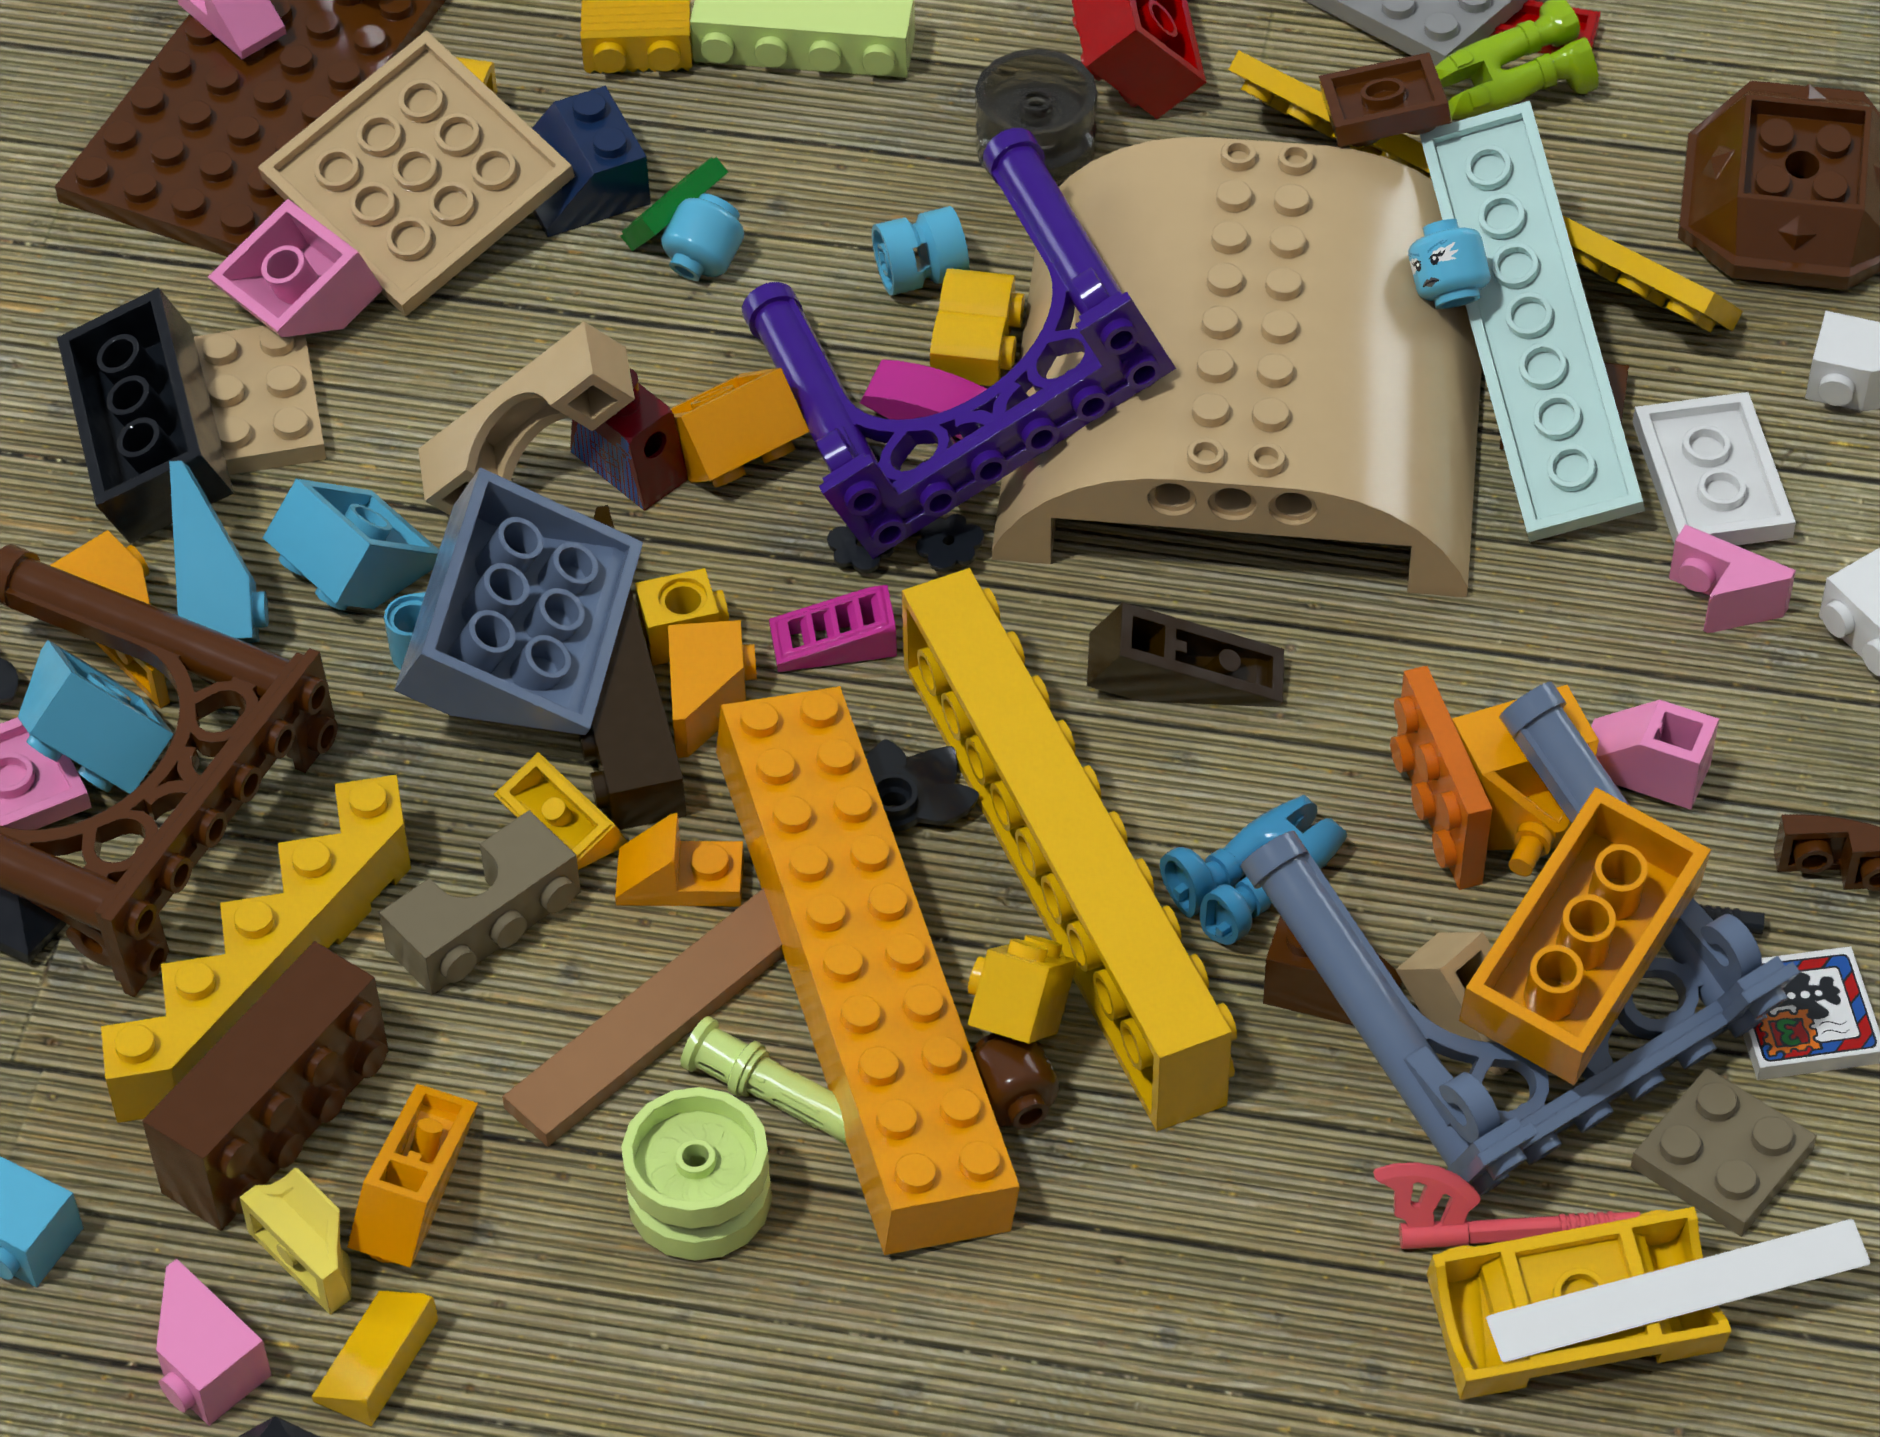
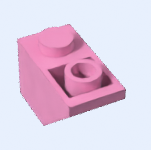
M1659 699L1594 719L1591 727L1599 739L1596 757L1615 785L1690 810L1692 809L1711 765L1719 718Z

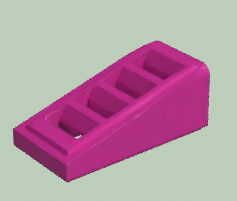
M888 585L861 589L769 619L778 672L897 656L896 625ZM850 627L851 629L850 631L840 633L839 628ZM826 630L827 638L816 641L815 632ZM802 633L804 645L793 648L790 635Z

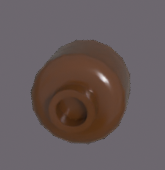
M991 1033L978 1041L971 1052L998 1127L1027 1129L1040 1123L1047 1116L1049 1108L1055 1102L1060 1088L1057 1075L1040 1043L1035 1041L1028 1044L995 1033Z

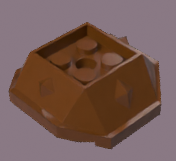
M1750 81L1688 133L1678 239L1692 249L1697 248L1712 264L1731 278L1847 290L1871 278L1880 271V112L1863 91L1813 87L1810 84L1802 86Z

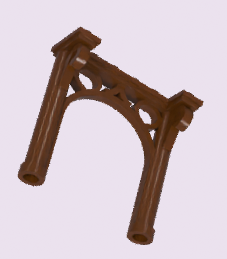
M9 544L0 549L1 605L152 665L169 679L179 696L180 708L177 728L166 754L149 777L123 800L93 817L63 827L21 830L0 826V889L30 901L70 925L66 935L71 944L88 959L103 966H112L115 979L121 982L123 992L135 997L149 978L158 975L161 971V964L166 962L169 953L159 912L173 894L179 893L184 889L190 879L192 869L208 848H213L220 842L228 822L242 804L253 799L259 789L261 779L277 759L283 758L287 754V757L293 759L295 769L306 773L320 754L326 753L333 745L338 731V724L333 711L321 654L319 651L309 648L304 655L296 652L291 660L40 562L36 553ZM188 673L196 675L211 685L194 692ZM228 706L240 707V717L231 728L215 733L200 728L199 720L212 712ZM197 750L203 756L214 758L201 776L196 772L200 765ZM173 810L158 829L155 821L164 813ZM127 834H136L144 838L142 844L137 847L135 853L128 859L113 863L100 859L101 847L104 842ZM82 851L85 866L80 867L56 856Z

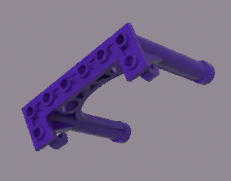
M1011 128L997 134L987 144L983 154V162L993 180L1002 189L1050 272L1052 301L1046 322L1028 352L1004 377L981 394L954 408L926 417L895 420L872 416L852 404L807 320L802 305L789 285L781 282L763 284L750 292L743 302L742 315L751 333L756 338L762 340L775 367L782 368L809 432L830 471V474L822 478L824 483L819 485L822 494L872 559L898 545L904 539L939 517L949 513L958 505L998 482L1009 473L1049 450L1088 423L1100 418L1106 412L1176 369L1128 292L1123 293L1045 166L1043 149L1035 136L1027 129ZM1076 307L1080 313V316H1078L1080 321L1075 324L1077 328L1070 329ZM1084 352V357L1076 367L1057 378H1046L1057 356ZM1033 387L1036 393L1029 397L1026 392ZM961 434L963 439L956 443L952 437ZM866 437L878 442L887 443L882 450L880 462L877 461ZM938 444L937 450L927 461L922 462L916 468L909 471H900L901 465L916 445Z

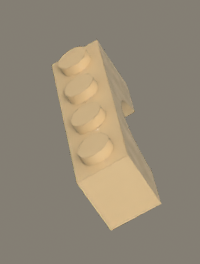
M584 321L418 448L425 502L450 515L453 505L480 467L511 481L516 465L524 450L550 424L561 419L571 418L593 431L627 406L635 397L626 347Z

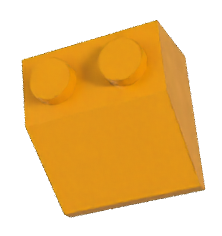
M782 368L741 373L670 408L674 414L688 480L691 483L711 481L714 488L744 476L746 472L743 465L760 456L763 462L767 463L789 454L796 449L792 440L809 432Z

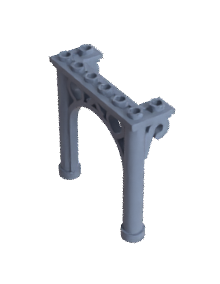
M1550 681L1532 689L1513 702L1500 714V720L1571 823L1595 787L1628 804L1563 710L1567 703L1553 682ZM1294 830L1288 831L1264 844L1248 856L1240 865L1255 889L1262 887L1448 1166L1447 1170L1461 1176L1476 1189L1480 1196L1504 1182L1509 1177L1508 1173L1525 1160L1529 1165H1532L1562 1145L1557 1135L1574 1124L1581 1133H1584L1614 1113L1609 1103L1618 1097L1628 1093L1632 1101H1636L1657 1088L1666 1080L1661 1071L1679 1061L1683 1069L1686 1070L1706 1058L1717 1049L1712 1040L1722 1033L1730 1030L1736 1039L1759 1025L1768 1017L1767 1013L1788 999L1783 988L1800 973L1793 961L1785 966L1779 956L1762 965L1761 952L1755 938L1738 918L1731 914H1724L1713 921L1695 899L1692 898L1663 944L1672 959L1654 958L1642 977L1661 978L1668 981L1678 994L1679 1005L1677 1010L1671 1012L1665 1018L1650 1019L1636 1009L1632 994L1617 1017L1618 1020H1615L1583 1071L1582 1076L1586 1080L1545 1105L1544 1103L1549 1093V1078L1545 1069L1499 1043L1477 1041L1451 1033L1430 1021L1411 1004ZM1700 998L1705 1008L1694 1013ZM1619 1023L1629 1033L1639 1038L1652 1039L1613 1063L1609 1054L1608 1040L1612 1030ZM1436 1053L1453 1060L1471 1064L1472 1067L1469 1073L1462 1072L1453 1078ZM1490 1066L1509 1068L1519 1072L1529 1085L1530 1096L1528 1101L1511 1111L1498 1110L1489 1092L1482 1084Z

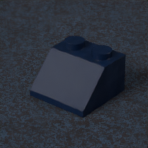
M606 85L553 102L532 127L536 133L572 165L575 176L533 211L547 238L651 204L647 156Z

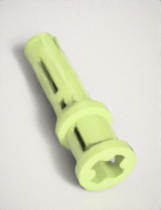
M710 1016L704 1017L697 1024L683 1049L680 1060L682 1068L690 1072L700 1069L726 1083L729 1093L737 1097L741 1095L747 1097L752 1094L847 1145L842 1113L833 1091L770 1059V1053L763 1044L757 1041L747 1044L720 1030L719 1022Z

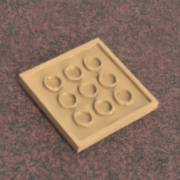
M427 30L258 166L262 179L285 201L287 199L292 201L360 253L381 285L383 291L380 293L405 317L575 177L572 165Z

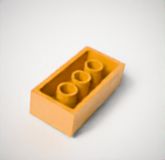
M1595 787L1466 986L1459 1021L1575 1086L1700 887L1711 849Z

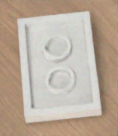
M1749 392L1635 407L1633 425L1674 544L1685 524L1736 546L1793 538L1796 521Z

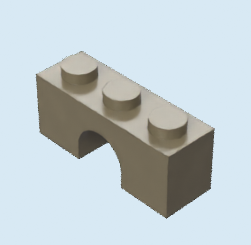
M530 810L480 843L485 881L491 886L488 890L473 897H455L444 892L428 878L379 912L386 950L431 995L451 982L454 983L464 979L473 970L475 965L498 949L513 945L527 929L550 913L562 911L572 902L576 895L581 893L576 854Z

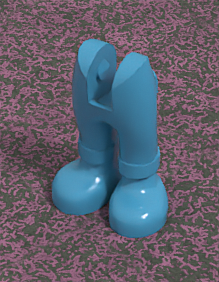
M1302 795L1276 806L1257 817L1244 827L1223 849L1219 848L1205 859V862L1189 848H1173L1160 859V872L1164 885L1179 910L1187 918H1191L1200 912V923L1204 933L1213 941L1231 945L1248 934L1253 923L1252 917L1255 918L1267 911L1272 904L1262 887L1255 889L1247 877L1242 879L1246 875L1240 865L1248 856L1272 839L1294 830L1318 867L1322 869L1345 842L1347 833L1331 818L1323 819L1309 828L1317 815V805L1306 795Z

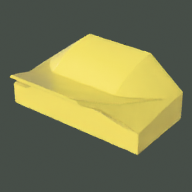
M293 1168L286 1176L268 1185H255L240 1196L248 1233L330 1315L351 1300V1260L340 1246V1209L298 1168Z

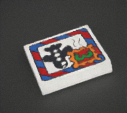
M1852 947L1779 956L1785 966L1793 961L1800 973L1783 988L1788 999L1767 1013L1768 1017L1763 1022L1743 1034L1757 1080L1880 1064V1030ZM1776 956L1762 958V965Z

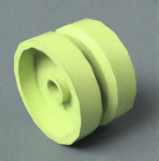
M695 1087L670 1091L650 1101L629 1122L621 1145L631 1222L644 1241L668 1256L693 1261L723 1257L748 1244L764 1226L772 1202L765 1128L752 1108L728 1092Z

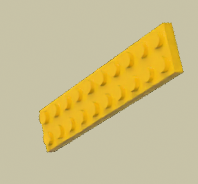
M1238 50L1228 70L1245 80L1240 90L1259 99L1260 102L1302 121L1314 130L1332 139L1335 138L1320 91ZM1404 134L1380 138L1376 143L1364 147L1348 145L1355 150L1389 158L1413 168L1431 179L1422 143ZM1563 216L1576 263L1613 283L1618 274H1621L1616 283L1661 308L1666 299H1670L1665 308L1710 333L1716 323L1730 331L1734 330L1743 313L1741 309L1715 292Z

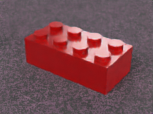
M1072 0L1075 14L1072 21L1079 33L1083 51L1080 57L1085 70L1095 80H1104L1117 89L1130 106H1140L1154 118L1158 119L1207 83L1187 0Z

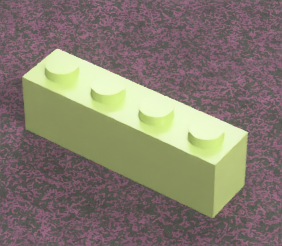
M695 0L690 19L693 62L907 78L915 38V0Z

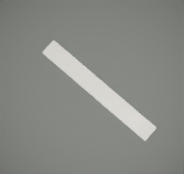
M1848 1219L1491 1314L1486 1317L1501 1361L1509 1362L1867 1266L1870 1264V1259L1854 1220Z

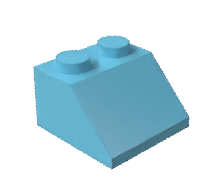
M297 478L263 536V539L281 554L278 560L285 568L295 574L306 577L317 587L315 594L320 600L340 610H346L348 606L375 609L433 570L439 552L436 546L372 490Z
M50 640L46 641L40 651L18 715L19 720L30 734L26 742L51 760L58 762L61 756L65 755L82 765L78 773L87 781L106 792H109L113 785L129 794L132 793L142 782L172 738L173 732L147 699Z

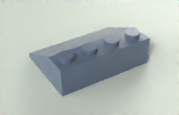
M480 467L453 505L394 691L450 716L586 735L591 728L643 542Z

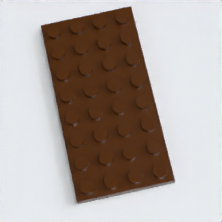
M270 0L285 25L286 34L243 60L189 14L55 185L58 202L228 257L285 202L262 179L258 166L419 37L446 0Z

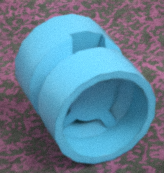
M952 206L919 213L914 224L906 217L872 226L874 256L882 283L889 295L920 289L923 287L925 278H930L935 284L943 283L947 268L969 270V255L965 235L956 211ZM917 247L919 258H915L913 248Z

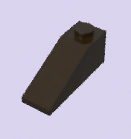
M1124 602L1089 633L1088 687L1144 702L1278 707L1283 702V648Z

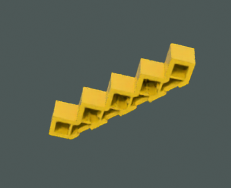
M397 775L334 784L341 833L278 843L284 893L221 902L220 909L225 954L161 964L166 1016L101 1026L105 1080L117 1123L144 1119L314 941L327 949L334 942L340 945L372 911L371 902L389 883L396 885L410 871L411 862Z

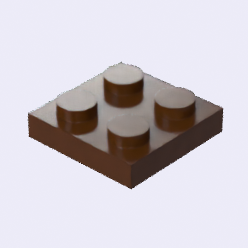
M1430 52L1319 76L1322 97L1338 147L1347 145L1355 147L1369 146L1379 141L1380 138L1403 133L1412 135L1425 134L1435 129L1436 126L1451 123L1449 104Z

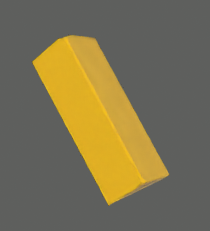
M539 752L493 794L516 818L530 810L576 854L578 870L619 850V847L628 842L618 827Z
M378 1291L311 1396L312 1401L372 1427L438 1322L434 1298L423 1293Z

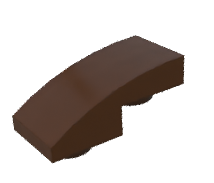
M1781 815L1774 848L1777 872L1801 871L1812 874L1825 870H1840L1844 890L1868 889L1880 891L1879 826L1831 816Z

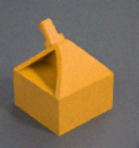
M1568 685L1557 687V690L1567 703L1563 710L1596 756L1599 739ZM1513 700L1452 718V721L1492 806L1487 850H1515L1508 863L1509 868L1517 875L1530 876L1540 856L1547 855L1551 848L1558 846L1572 823L1499 718L1500 714L1516 701Z

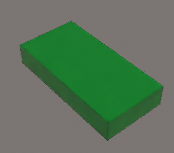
M712 157L687 174L621 231L623 234L620 237L634 251L670 223L678 205L687 198H699L701 194L709 190L728 173L727 169L717 157L714 159Z

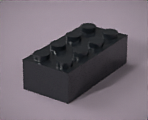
M159 287L57 337L95 504L130 544L173 523L169 461H183L190 467L210 504L234 494L192 328Z

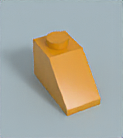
M741 620L668 625L672 716L677 758L689 757L711 738L719 728L721 705L746 701L745 681L757 680L755 644H742Z

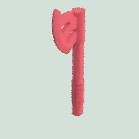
M1418 1162L1393 1163L1375 1168L1373 1171L1374 1177L1378 1182L1394 1190V1214L1396 1217L1406 1221V1223H1399L1401 1250L1499 1243L1635 1218L1640 1215L1639 1211L1616 1213L1606 1211V1213L1597 1212L1596 1214L1587 1212V1214L1577 1213V1215L1569 1213L1568 1215L1558 1214V1216L1467 1221L1466 1217L1469 1211L1480 1203L1481 1197L1476 1189L1458 1174L1440 1166ZM1416 1182L1425 1184L1419 1201H1411L1413 1185ZM1444 1194L1449 1195L1450 1198L1441 1220L1434 1221L1433 1212Z

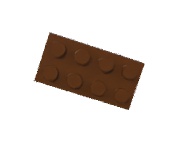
M315 941L142 1120L160 1190L163 1195L222 1231L237 1214H243L240 1202L241 1195L255 1185H265L280 1168L290 1166L297 1159L304 1142L322 1123H328L338 1115L346 1097L364 1078H370L379 1071L389 1052L374 976Z

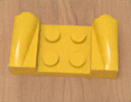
M1695 1207L1673 1211L1654 1210L1643 1213L1635 1218L1477 1247L1469 1245L1458 1246L1439 1254H1433L1426 1275L1459 1399L1464 1400L1526 1388L1529 1378L1655 1355L1657 1363L1723 1351L1731 1334V1328L1728 1319L1721 1311L1719 1305L1509 1362L1501 1361L1486 1317L1491 1314L1702 1259L1703 1254Z

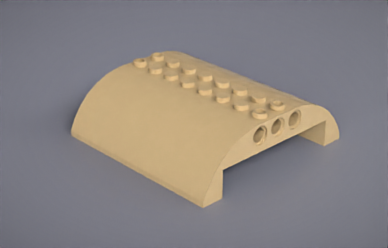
M1217 137L1159 139L1120 148L1091 161L1069 176L1059 189L1123 293L1128 292L1176 369L1002 478L992 545V560L1051 564L1057 518L1410 546L1407 593L1467 597L1482 364L1466 305L1449 309H1436L1434 301H1427L1421 298L1416 290L1408 249L1416 240L1424 237V226L1442 220L1432 179L1413 168L1389 158L1350 148ZM1036 247L1019 361L1028 352L1040 334L1048 317L1052 301L1050 272ZM1076 307L1070 329L1077 328L1075 324L1080 321L1078 317L1080 313ZM1084 352L1057 356L1046 378H1057L1076 367L1084 357ZM1033 387L1026 392L1029 397L1036 393Z

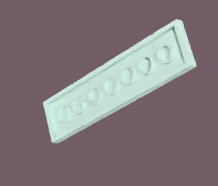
M1526 101L1438 126L1428 133L1420 134L1442 220L1457 219L1459 228L1475 229L1480 233L1483 240L1491 280L1480 290L1481 298L1466 304V309L1529 542L1644 512L1645 507L1531 102Z

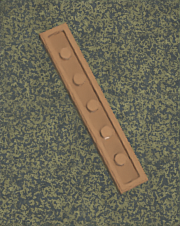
M764 888L502 1096L504 1109L544 1145L549 1147L690 1033L704 1017L711 1016L784 957L782 943Z

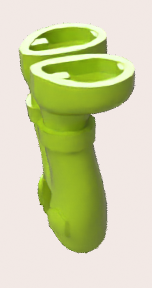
M1566 0L1545 1L1540 8V17L1535 22L1528 20L1517 24L1512 29L1474 42L1455 51L1435 66L1443 88L1471 78L1474 87L1455 95L1448 101L1452 120L1467 119L1508 107L1540 89H1547L1557 85L1558 80L1565 79L1572 90L1578 94H1586L1598 88L1599 75L1592 48L1587 38L1577 39L1580 32V23L1575 11ZM1552 45L1559 47L1565 45L1551 54H1543L1525 64L1510 69L1501 68L1503 65L1525 55L1528 56L1539 52L1544 46Z

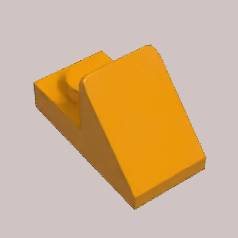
M678 813L668 815L619 847L615 892L616 906L740 907L744 867L743 841H681Z

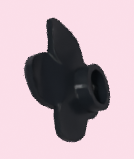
M884 739L866 755L892 832L909 829L918 822L933 825H945L955 822L974 809L979 800V792L968 786L955 784L957 778V758L955 749L952 746L928 750L906 758L905 753L895 743Z

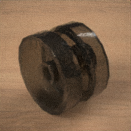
M1040 48L1014 51L995 59L981 72L975 88V110L977 115L975 125L976 149L982 166L987 170L983 162V154L990 140L1000 132L1011 128L1027 129L1035 136L1045 154L1044 164L1058 187L1069 176L1093 161L1097 149L1095 118L1097 115L1098 92L1094 76L1082 62L1063 52Z

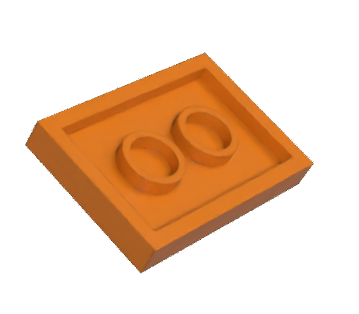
M1428 666L1405 670L1403 673L1401 697L1394 700L1398 732L1397 736L1391 737L1390 740L1393 762L1399 773L1407 772L1412 783L1411 797L1415 812L1420 820L1428 819L1433 830L1432 844L1439 866L1441 868L1449 867L1459 890L1482 885L1492 806Z

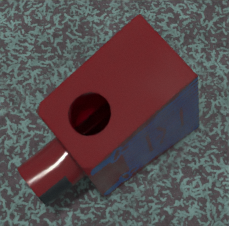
M630 368L635 399L593 431L572 419L570 449L571 453L645 511L686 482L688 475L673 412L668 405L639 384L637 373Z

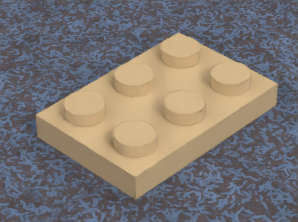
M263 325L194 336L229 475L327 459L305 334L282 338L269 327Z

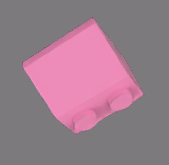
M289 199L281 204L208 276L212 284L282 338L344 329L383 291L381 285L357 250Z

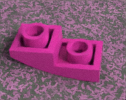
M882 359L860 404L888 419H915L954 408L981 394L986 388L936 368L910 362ZM961 434L955 436L961 440L963 439Z

